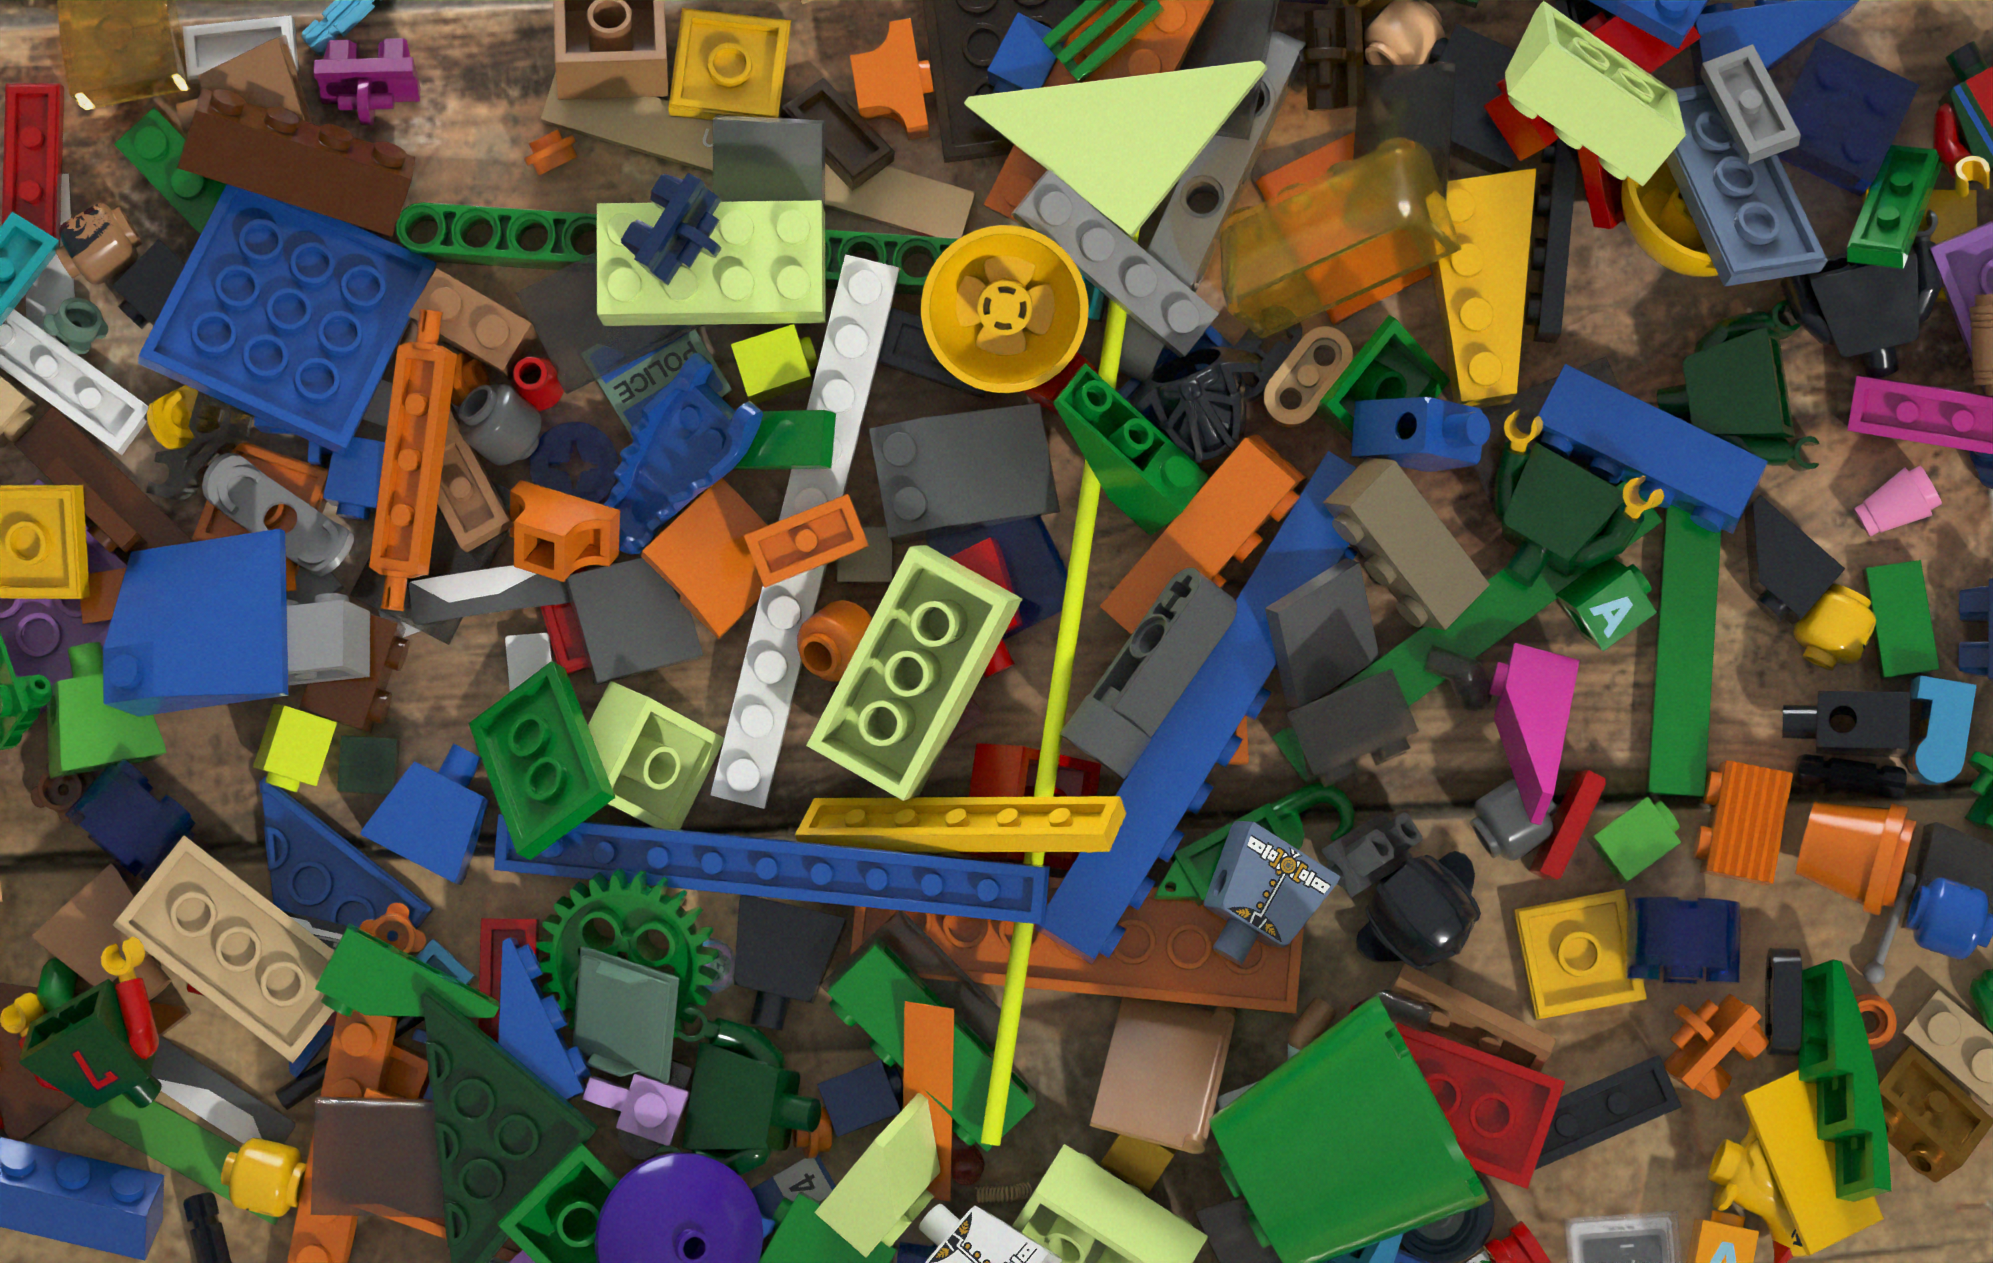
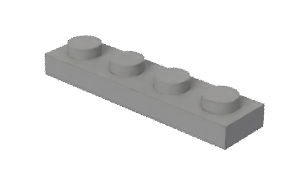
M1051 170L1044 172L1011 213V216L1024 227L1047 236L1062 247L1072 258L1082 276L1178 357H1185L1219 314Z

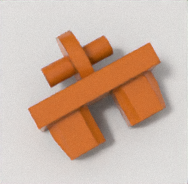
M1730 993L1718 1006L1710 999H1707L1695 1013L1680 1003L1673 1011V1014L1683 1025L1670 1038V1041L1677 1049L1663 1064L1670 1077L1691 1090L1695 1088L1715 1100L1730 1086L1732 1077L1718 1064L1724 1056L1733 1049L1739 1057L1750 1061L1756 1058L1769 1044L1768 1038L1757 1023L1762 1016L1752 1005L1748 1003L1745 1005Z

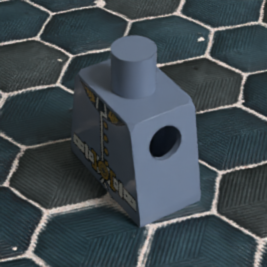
M1234 821L1204 900L1205 908L1227 921L1212 949L1226 959L1242 965L1256 940L1271 947H1286L1337 885L1341 877L1255 822Z

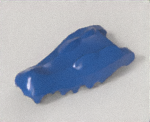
M700 353L692 354L683 364L677 376L642 408L641 419L632 426L630 431L633 436V442L620 452L622 461L613 474L618 479V482L611 489V494L603 505L620 510L619 550L624 553L639 554L669 519L697 495L732 471L748 452L761 424L763 411L754 403L746 402L735 411L706 384L713 366Z

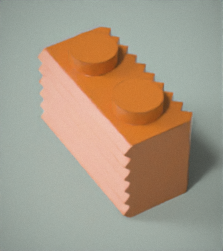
M1729 760L1719 764L1718 772L1709 771L1705 784L1703 803L1712 805L1708 827L1699 826L1693 851V858L1702 860L1700 873L1764 886L1774 883L1793 773Z

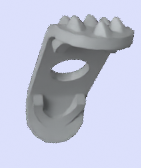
M225 453L217 457L206 470L202 483L204 496L219 511L250 533L268 530L265 526L264 518L271 507L285 504L295 510L297 514L296 525L290 532L285 533L286 557L301 568L322 577L332 572L342 561H345L353 545L354 534L262 473L242 456L236 453Z

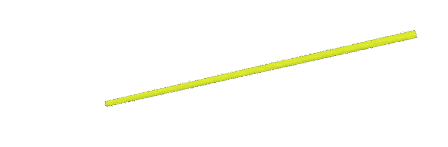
M1140 229L1133 236V238L1130 237L1137 244ZM1109 299L1098 375L1115 390L1127 313ZM1086 459L1033 797H1053L1063 737L1060 732L1065 724L1101 487ZM1025 852L1023 863L1043 865L1045 852ZM1014 922L983 1123L982 1144L1000 1146L1034 928V924Z

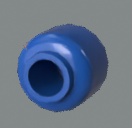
M1939 877L1934 879L1928 887L1920 885L1916 890L1908 911L1906 927L1913 930L1914 940L1920 947L1963 960L1974 952L1977 945L1985 948L1988 946L1993 935V914L1988 913V897L1982 890Z

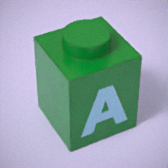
M1614 558L1592 567L1555 594L1581 636L1603 652L1657 613L1646 595L1652 591V588L1643 573L1634 564L1626 567Z

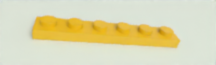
M1120 796L913 797L904 801L899 798H814L795 833L797 842L900 852H1109L1127 813Z

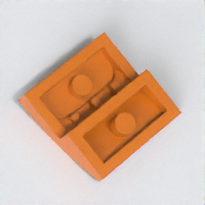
M721 478L700 495L642 550L641 557L681 595L679 601L714 636L720 639L759 601L763 583L743 535L768 525Z

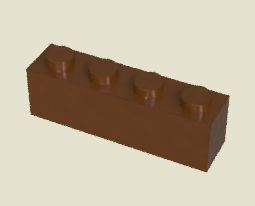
M201 88L177 168L392 237L412 181L415 157L406 154L401 147L389 142H376L374 144L355 138L348 130L332 124L318 126L300 120L295 113L284 108L270 107L266 109L247 103L240 95L232 91L223 89L210 91Z

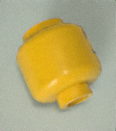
M1833 583L1804 617L1797 621L1794 627L1793 634L1795 640L1806 648L1802 657L1816 666L1833 671L1836 663L1844 665L1857 663L1876 626V617L1869 609L1871 601L1852 589Z
M250 1138L241 1146L238 1153L230 1152L227 1155L222 1169L221 1183L222 1185L229 1186V1197L233 1206L264 1215L281 1217L291 1207L298 1208L307 1164L303 1163L300 1151L293 1146L260 1138Z

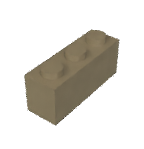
M1367 457L1323 502L1335 518L1332 521L1335 531L1346 542L1356 545L1367 559L1364 562L1367 572L1378 583L1388 586L1398 599L1396 603L1397 610L1405 620L1415 627L1424 626L1446 630L1490 585L1395 460Z

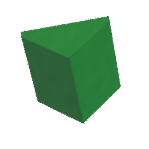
M1388 315L1319 401L1315 414L1352 442L1355 401L1414 397L1437 398L1451 380L1400 322ZM1398 424V434L1400 438L1404 439L1412 428L1400 429L1401 424Z
M580 1142L497 1224L535 1263H597L595 1233L598 1218L608 1195L620 1179Z

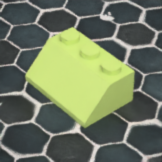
M1545 1L1539 5L1505 72L1510 103L1523 115L1531 119H1535L1539 115L1554 125L1553 129L1556 135L1572 148L1579 150L1584 146L1598 155L1599 163L1614 177L1625 180L1628 176L1644 186L1686 136L1677 93Z
M1065 1144L1012 1225L1016 1230L1057 1254L1062 1259L1061 1263H1193L1208 1238L1207 1235L1194 1228L1184 1217L1171 1213L1146 1197L1137 1187L1126 1184L1098 1166L1089 1156L1078 1153Z

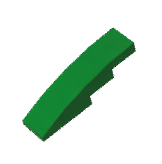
M1832 959L1802 970V1032L1798 1054L1799 1081L1816 1084L1817 1138L1835 1143L1836 1198L1856 1202L1892 1191L1888 1136L1878 1075L1863 1018L1842 961Z

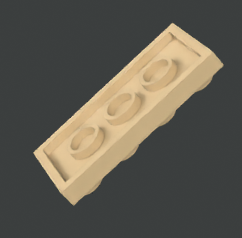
M186 836L181 838L113 923V926L128 938L136 937L139 939L145 951L292 1063L295 1062L334 1012V1010L321 1003L324 994L315 989L316 983L334 950Z

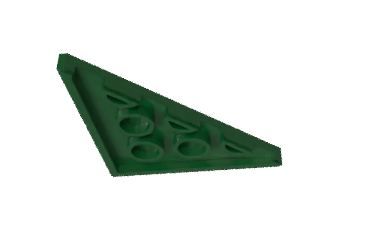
M428 988L421 995V1005L424 1008L429 1080L430 1087L433 1090L436 1118L434 1126L439 1168L441 1167L444 1192L443 1209L447 1246L450 1248L451 1263H489L509 1239V1236L497 1223L580 1142L585 1145L599 1126L435 991Z

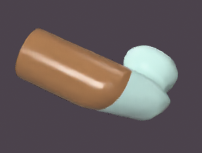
M1313 998L1288 1033V1059L1322 1035L1336 1016V1011L1324 1000Z

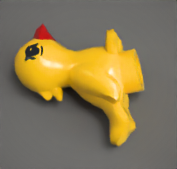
M1750 1120L1747 1136L1741 1140L1740 1144L1725 1138L1713 1156L1707 1179L1719 1185L1711 1202L1713 1207L1720 1211L1726 1210L1734 1202L1738 1206L1759 1215L1767 1224L1772 1237L1774 1263H1787L1793 1257H1805L1807 1255Z

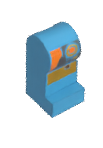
M1918 676L1911 679L1909 690L1911 692L1910 702L1923 704L1918 741L1910 747L1907 754L1908 770L1918 782L1926 785H1937L1954 779L1961 772L1965 761L1977 685L1927 676Z

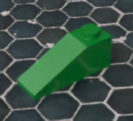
M351 923L347 925L315 986L317 991L324 994L321 1003L348 1017H351L354 1010L369 1016L425 1017L424 1008L421 1005V995L428 988L435 991L465 1017L494 1018L499 1009L498 1000Z

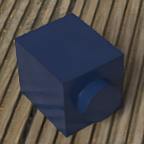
M881 1059L817 1084L837 1137L877 1123L902 1111L899 1101L903 1100V1081L896 1066L886 1070Z

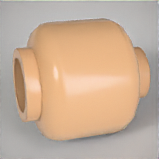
M1393 0L1364 32L1365 57L1370 66L1378 74L1390 80H1410L1420 75L1428 66L1430 54L1436 41L1445 37V32L1441 25L1442 18L1439 12L1426 1Z

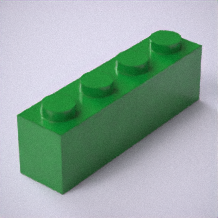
M879 935L831 981L827 991L833 998L829 1005L834 1013L850 1027L858 1023L873 1038L869 1045L875 1054L890 1067L898 1063L903 1069L905 1001L951 1008ZM954 1011L952 1111L930 1093L928 1094L952 1117V1130L961 1140L969 1146L977 1142L988 1152L994 1145L982 1144L981 1137L995 1051ZM1013 1069L1002 1137L1036 1103L1037 1093Z

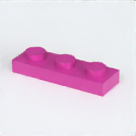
M1858 375L1856 376L1847 431L1993 454V396Z

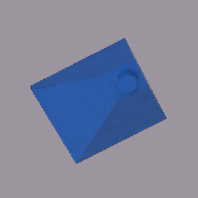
M267 530L131 552L103 647V699L105 705L140 717L288 695L286 546L284 530Z

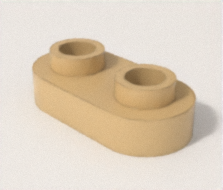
M1328 326L1310 330L1267 383L1263 394L1264 410L1274 423L1282 427L1293 428L1305 424L1313 417L1317 411L1319 401L1353 359L1352 345L1343 332ZM1321 348L1328 349L1334 356V362L1329 366H1320L1314 360V352ZM1284 392H1295L1300 397V406L1292 410L1284 408L1280 402V396Z

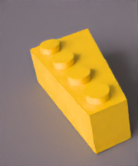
M1536 168L1426 184L1421 196L1454 403L1487 408L1510 404L1517 394Z

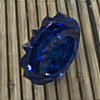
M582 422L562 423L549 429L540 437L539 444L531 454L530 473L534 484L595 503H599L614 487L616 476L613 474L619 466L617 453L610 439L598 428ZM573 444H577V450L583 462L598 465V468H590L589 471L580 473L577 489H573V483L570 481V476L567 472L560 471L558 468H551V466H560L561 463L570 461L571 453H573Z

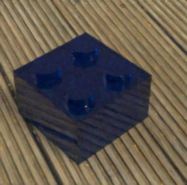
M1819 37L1807 53L1784 100V104L1801 134L1799 145L1777 153L1780 159L1861 197L1873 183L1920 85Z

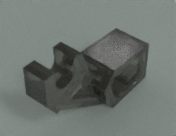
M198 391L188 425L194 438L185 448L156 452L154 462L166 464L169 468V477L162 484L149 481L146 493L177 501H183L196 495L197 489L203 483L204 474L209 465L217 457L225 453H231L238 444L249 440L253 415Z

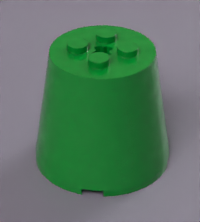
M1378 995L1367 1000L1209 1118L1210 1127L1222 1153L1217 1155L1221 1164L1219 1169L1235 1198L1244 1194L1248 1202L1244 1205L1249 1215L1247 1220L1263 1248L1272 1244L1283 1263H1322L1476 1208L1490 1201L1469 1159H1466L1457 1143V1137L1396 1025L1394 1022L1392 1023L1388 1015L1389 1013Z

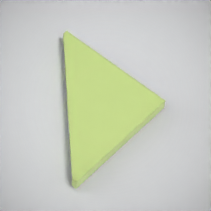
M1251 61L970 96L964 104L1047 171L1051 170L1101 214L1133 238L1265 73L1267 66L1261 61Z

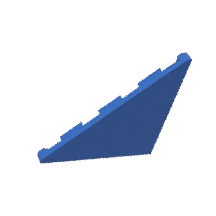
M266 776L263 777L259 784L265 818L264 832L268 870L271 876L273 904L282 911L343 925L351 923L360 928L363 921L367 919L376 920L385 914L390 904L402 903L408 907V918L415 929L421 926L434 908L285 790L265 783ZM389 931L387 934L388 940H397L398 933L396 931ZM324 1024L295 1062H289L290 1074L297 1078L306 1071L332 1038L334 1026Z

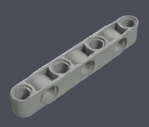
M1255 22L1250 29L1235 63L1261 61L1267 66L1265 73L1248 93L1260 97L1264 101V105L1260 111L1251 115L1241 114L1236 109L1181 176L1146 251L1195 293L1301 66L1299 51L1306 49L1305 42L1258 22ZM1202 192L1212 193L1218 198V204L1214 210L1205 214L1195 213L1189 208V202L1193 196ZM1129 314L1126 317L1118 371L1144 382L1153 372L1163 348L1168 350V347Z

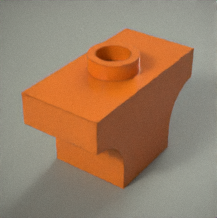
M911 18L889 21V32L881 46L867 53L850 55L859 114L864 120L886 118L895 121L904 129L908 140L930 137L923 95L934 92L929 60L918 61Z
M520 480L510 490V517L514 523V526L510 528V536L514 538V567L564 582L571 573L581 567L589 565L609 567L619 556L620 510Z

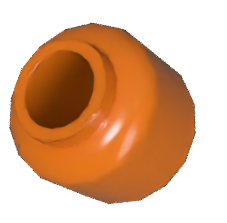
M839 600L828 603L801 625L797 634V649L804 666L823 680L830 682L840 681L872 617L865 609L854 602Z

